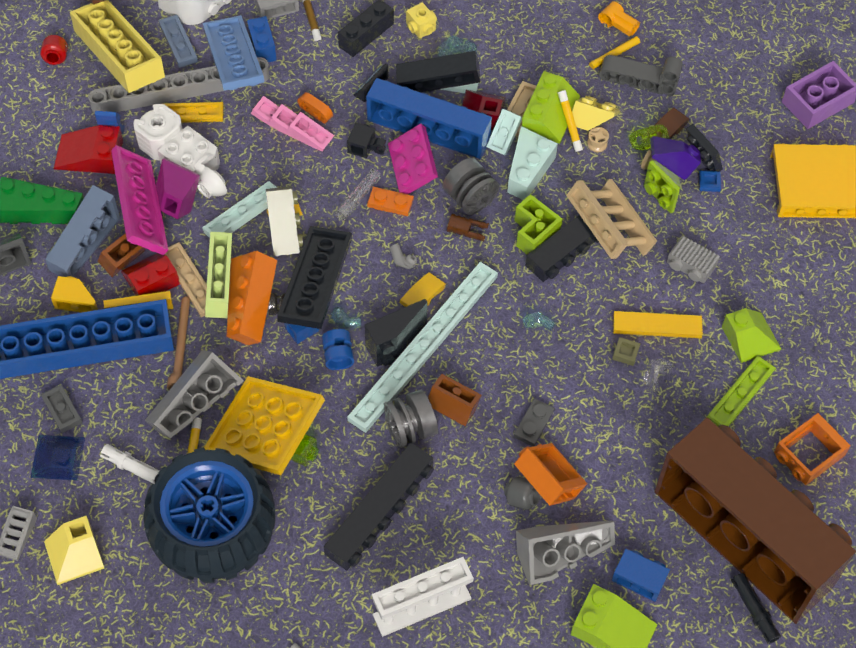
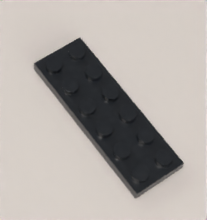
M310 226L280 306L277 322L322 329L352 240L351 232Z

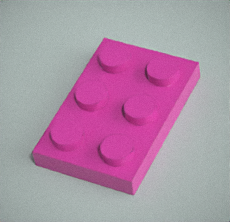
M419 124L388 143L399 193L410 194L438 177L424 125Z

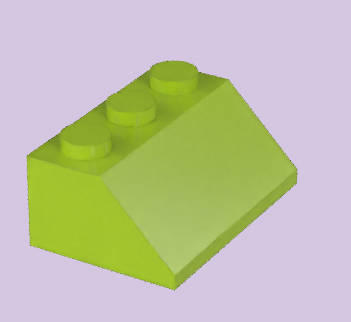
M543 71L524 112L522 127L560 144L568 126L558 92L566 90L572 111L575 101L580 99V95L562 76Z

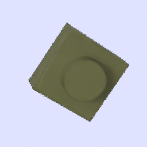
M619 337L612 360L634 366L641 343Z

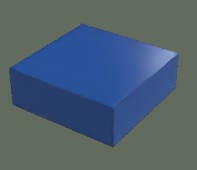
M700 170L699 191L720 192V172Z

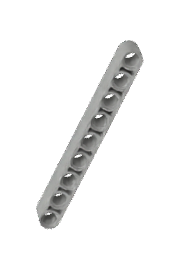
M257 57L264 76V82L269 79L268 62L264 58ZM216 66L165 75L164 78L130 93L121 84L95 89L89 93L88 98L91 110L95 114V111L120 112L224 90Z

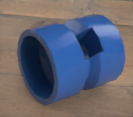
M333 329L324 333L322 343L323 350L325 351L326 367L330 370L351 367L354 364V355L351 348L350 332L345 329Z

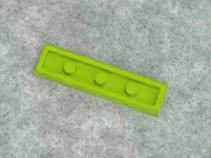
M757 355L706 418H709L717 427L720 425L729 427L774 373L776 367Z

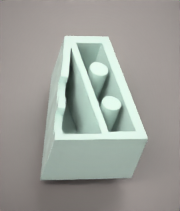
M521 126L509 175L507 192L522 200L528 197L556 158L558 144Z

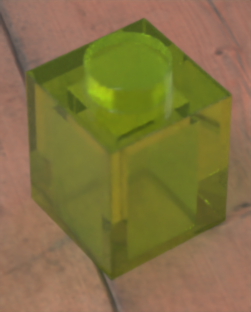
M305 434L291 460L307 467L310 461L313 462L319 452L316 439Z

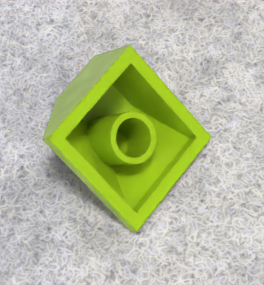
M744 308L726 314L722 329L741 363L755 359L757 355L761 357L781 350L762 313Z

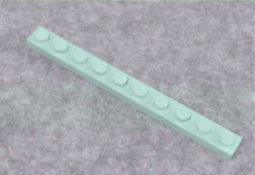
M479 262L348 415V422L366 433L384 412V403L387 401L392 402L496 280L498 272Z

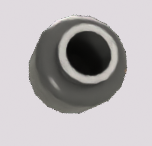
M523 477L512 479L511 482L506 484L504 490L508 504L523 510H530L533 506H536L541 497L531 483Z

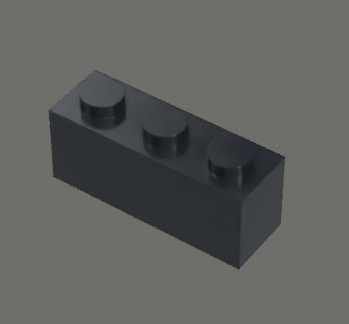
M377 0L338 32L339 47L354 57L394 24V9L382 0Z

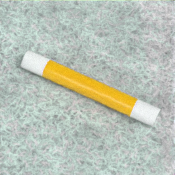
M566 90L560 91L558 96L574 150L578 152L583 150Z
M194 418L192 421L187 454L194 452V449L198 448L201 418Z

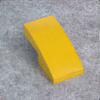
M428 272L406 292L399 303L407 307L426 299L428 306L431 299L444 290L446 283Z

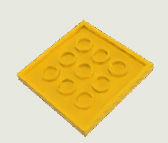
M248 376L204 448L205 450H216V448L228 450L234 456L238 454L247 459L256 469L282 475L325 399L321 394Z

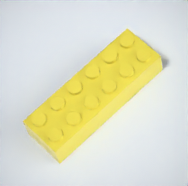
M109 0L94 5L90 3L70 12L76 34L128 93L165 77L161 57Z

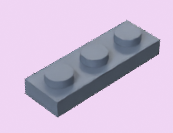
M178 15L158 20L178 67L181 68L197 63V55Z

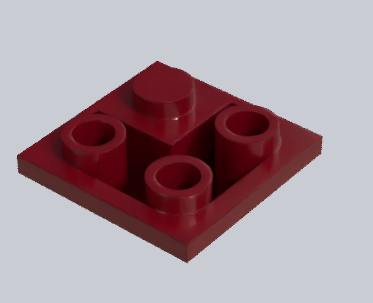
M466 90L462 106L491 116V130H494L500 113L504 108L506 97Z

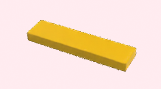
M614 311L613 334L702 338V316Z

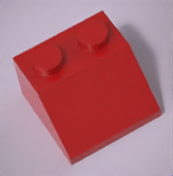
M156 253L121 270L136 296L166 292L180 285L177 271L165 254Z

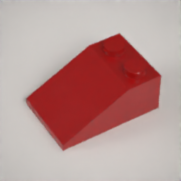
M97 125L62 134L54 170L115 174L111 150L116 145L122 147L123 137L120 126Z

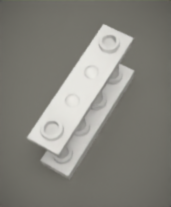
M464 557L372 594V600L378 611L372 615L381 636L383 637L471 600L466 585L473 582L474 578Z

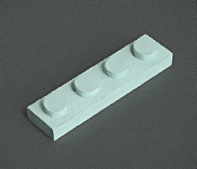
M268 181L203 226L204 233L209 238L210 232L233 233L268 208L265 189L277 187Z

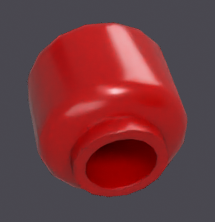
M58 35L47 36L42 42L40 55L46 63L59 65L67 57L68 44L64 38Z

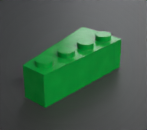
M1 177L0 223L68 224L84 199L83 193Z

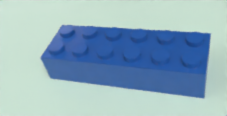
M379 78L375 79L366 96L367 121L402 133H406L417 125L422 124L426 127L429 142L480 160L487 148L486 146L491 135V116Z

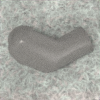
M394 244L390 247V252L396 265L405 269L415 267L417 258L414 255H403L399 244Z

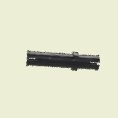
M745 573L734 576L731 582L751 613L753 624L758 626L767 644L779 640L781 635L771 620L772 615L763 607Z

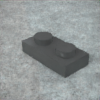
M62 384L41 394L61 434L82 424V420Z
M534 398L515 431L514 438L534 447L555 408Z

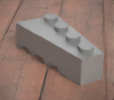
M202 350L145 421L161 435L171 438L191 423L201 412L208 410L211 407L210 405L219 398L226 396L229 393L228 391L235 386H239L244 380L213 352Z

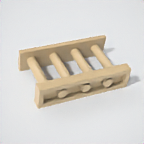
M609 179L601 190L590 191L583 180L576 181L566 195L611 259H617L627 246H636L644 256L656 244V238L613 179ZM597 199H602L607 206H601ZM608 214H613L618 222H612ZM619 230H625L630 238H624Z

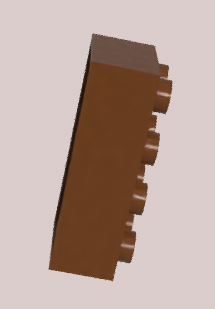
M706 418L667 452L654 492L740 573H745L747 579L790 620L797 624L839 580L856 553V550L851 547L852 540L842 527L834 523L827 525L814 514V506L804 493L798 490L790 492L776 479L777 473L767 460L762 457L753 459L740 447L739 437L730 427L726 425L717 427L709 418Z

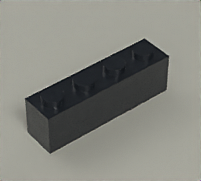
M476 51L396 64L397 85L408 87L417 92H426L480 83V68Z
M578 215L527 254L525 266L542 282L548 278L553 279L562 267L570 266L576 256L579 254L584 255L594 242L599 243V241L582 217Z

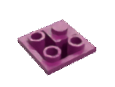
M166 158L162 159L156 183L161 212L179 219L189 214L192 210L200 175Z

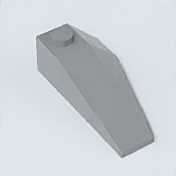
M614 521L536 526L517 530V554L528 584L533 585L552 581L559 577L558 571L567 566L570 569L578 566L577 560L586 555L592 558L615 545Z

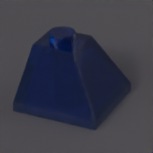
M39 435L30 477L78 480L85 437Z

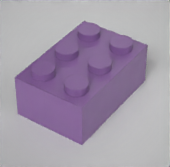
M832 61L787 86L782 103L809 129L853 104L856 100V83Z

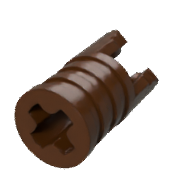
M452 213L448 222L447 232L464 235V237L484 242L485 236L480 233L471 232L470 229L471 226L488 229L489 223L471 218L468 219L467 217H461Z

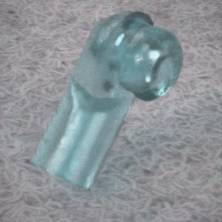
M335 307L332 310L331 317L340 328H361V317H349L341 307Z
M536 312L526 315L523 318V325L528 329L542 326L552 331L556 321L542 313Z

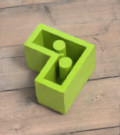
M531 194L516 206L515 222L523 227L518 231L516 247L525 254H529L559 231L563 220Z

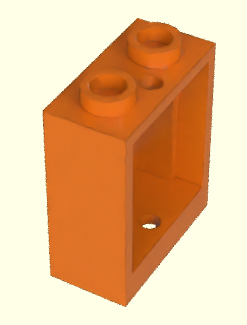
M817 413L778 442L774 453L777 460L781 464H785L792 471V475L796 480L808 485L843 458L851 445ZM809 432H812L833 454L812 471L788 449Z
M553 443L525 447L519 453L518 460L514 463L549 506L575 499L587 485L586 481Z

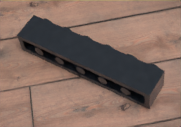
M410 443L324 545V555L346 571L351 566L355 567L362 558L361 553L366 548L370 549L377 540L376 535L380 530L385 531L392 521L390 518L394 513L399 514L403 510L408 496H414L417 493L422 479H428L434 470L433 457L413 443Z

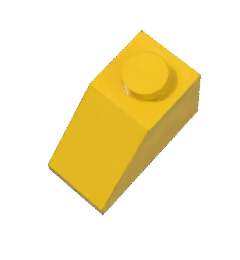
M58 276L51 296L55 309L80 313L98 310L96 301L80 279L72 276Z

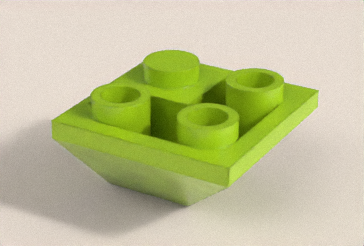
M651 160L648 165L644 188L649 195H653L658 200L659 205L663 209L673 213L680 191L679 176L659 162Z

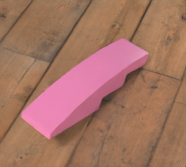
M264 96L251 112L252 115L272 128L322 152L334 137L332 133L302 112L297 115L283 104L279 107Z

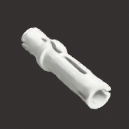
M109 444L103 447L100 454L101 458L111 461L121 470H128L155 484L154 480L159 470L135 459L127 451L122 452Z

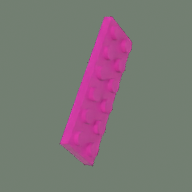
M116 145L111 152L127 241L164 255L168 251V245L151 160Z

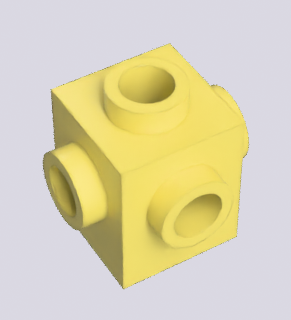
M423 2L406 11V24L411 33H415L419 39L436 31L437 17Z

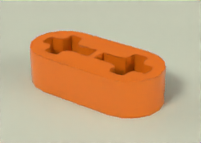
M305 92L298 98L297 102L300 108L325 124L333 117V112L329 106L310 93Z

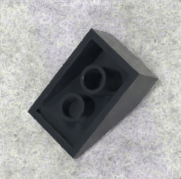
M426 299L365 324V346L377 367L393 363L427 324Z

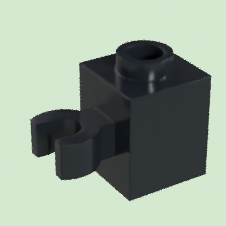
M355 122L347 140V153L367 158L370 150H373L375 153L383 155L386 150L384 146L386 140L382 138L375 139V128Z

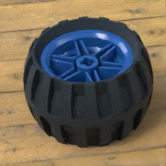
M205 448L194 449L192 453L181 454L175 457L170 465L164 466L158 472L154 480L155 484L149 487L146 495L143 518L149 544L156 556L167 568L174 570L179 576L189 580H193L196 577L203 583H214L215 579H233L237 577L238 572L244 568L249 570L257 563L258 556L266 551L275 527L273 495L267 481L259 470L254 468L244 457L238 454L234 456L228 450L216 448V450H205ZM231 517L237 518L234 524L229 521ZM188 527H194L192 533L186 531ZM219 535L218 538H215V539H211V538H210V537H214V536Z

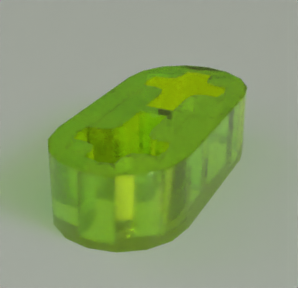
M661 124L646 127L632 132L629 141L635 150H646L651 148L650 139L653 136L657 137V131H661L662 138L669 139L668 130ZM638 136H640L641 139H643V140L641 141L642 144H638L637 142H634V141H637V137H638Z

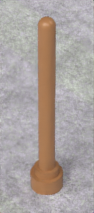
M187 296L181 300L173 373L167 380L168 390L172 388L182 375L190 298Z

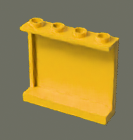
M784 143L773 145L770 158H774L779 198L778 217L856 218V145H797Z

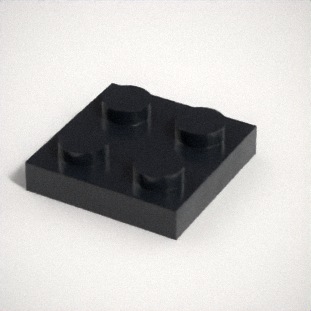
M692 123L686 128L688 142L700 151V156L703 159L702 163L708 170L712 169L713 171L720 172L723 170L719 152Z

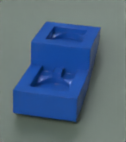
M95 111L98 125L120 126L121 133L124 134L125 126L120 123V114L117 112Z

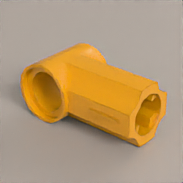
M615 1L611 2L598 15L599 21L602 24H607V27L614 26L628 36L636 33L640 26V22L626 14L623 7Z

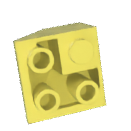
M585 96L575 101L572 114L576 127L588 131L618 115L620 109H617V105L605 102L601 104L597 102L596 98Z
M87 516L63 523L44 541L57 585L104 569Z

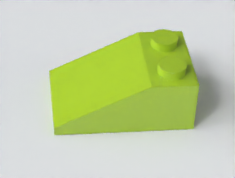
M593 584L574 622L571 635L597 648H647L658 624L616 594Z

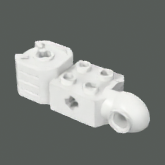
M154 104V110L146 112L140 120L134 119L133 125L139 149L152 159L160 160V163L163 158H166L199 174L200 179L197 188L205 197H219L227 194L225 180L216 171L220 165L217 147L191 127L186 126L183 129L180 115L165 104Z

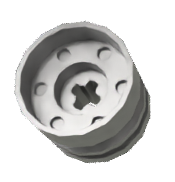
M468 158L458 163L450 170L443 181V189L453 200H456V203L467 215L476 214L487 207L497 196L500 186L489 173H486V170L475 158Z
M422 389L406 395L407 406L399 397L394 399V404L391 401L384 403L385 420L388 430L400 448L407 446V440L409 443L416 442L415 432H417L422 440L438 434V425L434 411Z

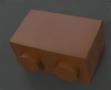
M125 233L101 252L97 262L113 277L145 252L146 248L127 241Z
M441 374L432 386L428 399L432 409L466 426L475 413L482 395Z

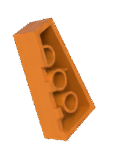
M253 251L231 259L227 319L228 338L245 345L261 342L277 265L276 259L259 251Z

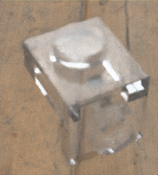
M651 359L649 369L644 371L643 384L647 385L646 393L655 394L659 375L671 376L673 362H668L664 359Z

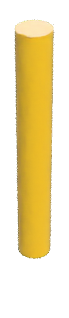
M636 36L591 61L589 66L595 69L602 65L604 57L607 55L618 56L640 43L639 37Z

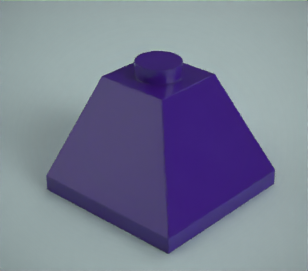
M655 136L650 139L652 158L684 181L701 163L700 151L694 145L689 146L683 141Z

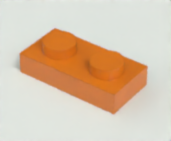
M373 187L367 207L409 216L414 196Z

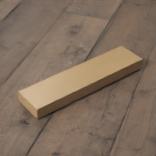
M180 242L168 247L165 255H167L175 267L181 287L202 318L205 316L207 284Z

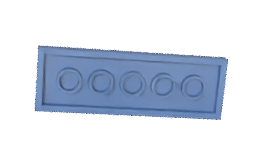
M241 15L203 23V29L224 91L264 83L261 67Z

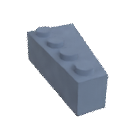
M92 185L54 247L47 254L45 261L49 271L61 277H74L120 220L114 195Z

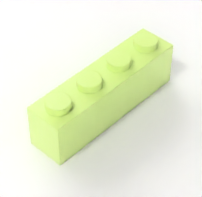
M210 232L205 317H228L232 233Z

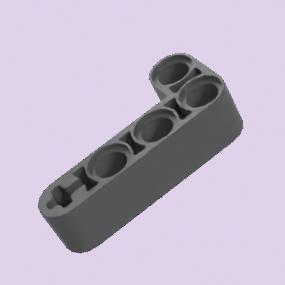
M607 55L604 57L599 77L605 81L621 85L627 84L629 87L641 90L648 89L649 92L661 95L664 93L671 97L676 92L683 62L679 58L671 56L666 58L662 68L614 55Z

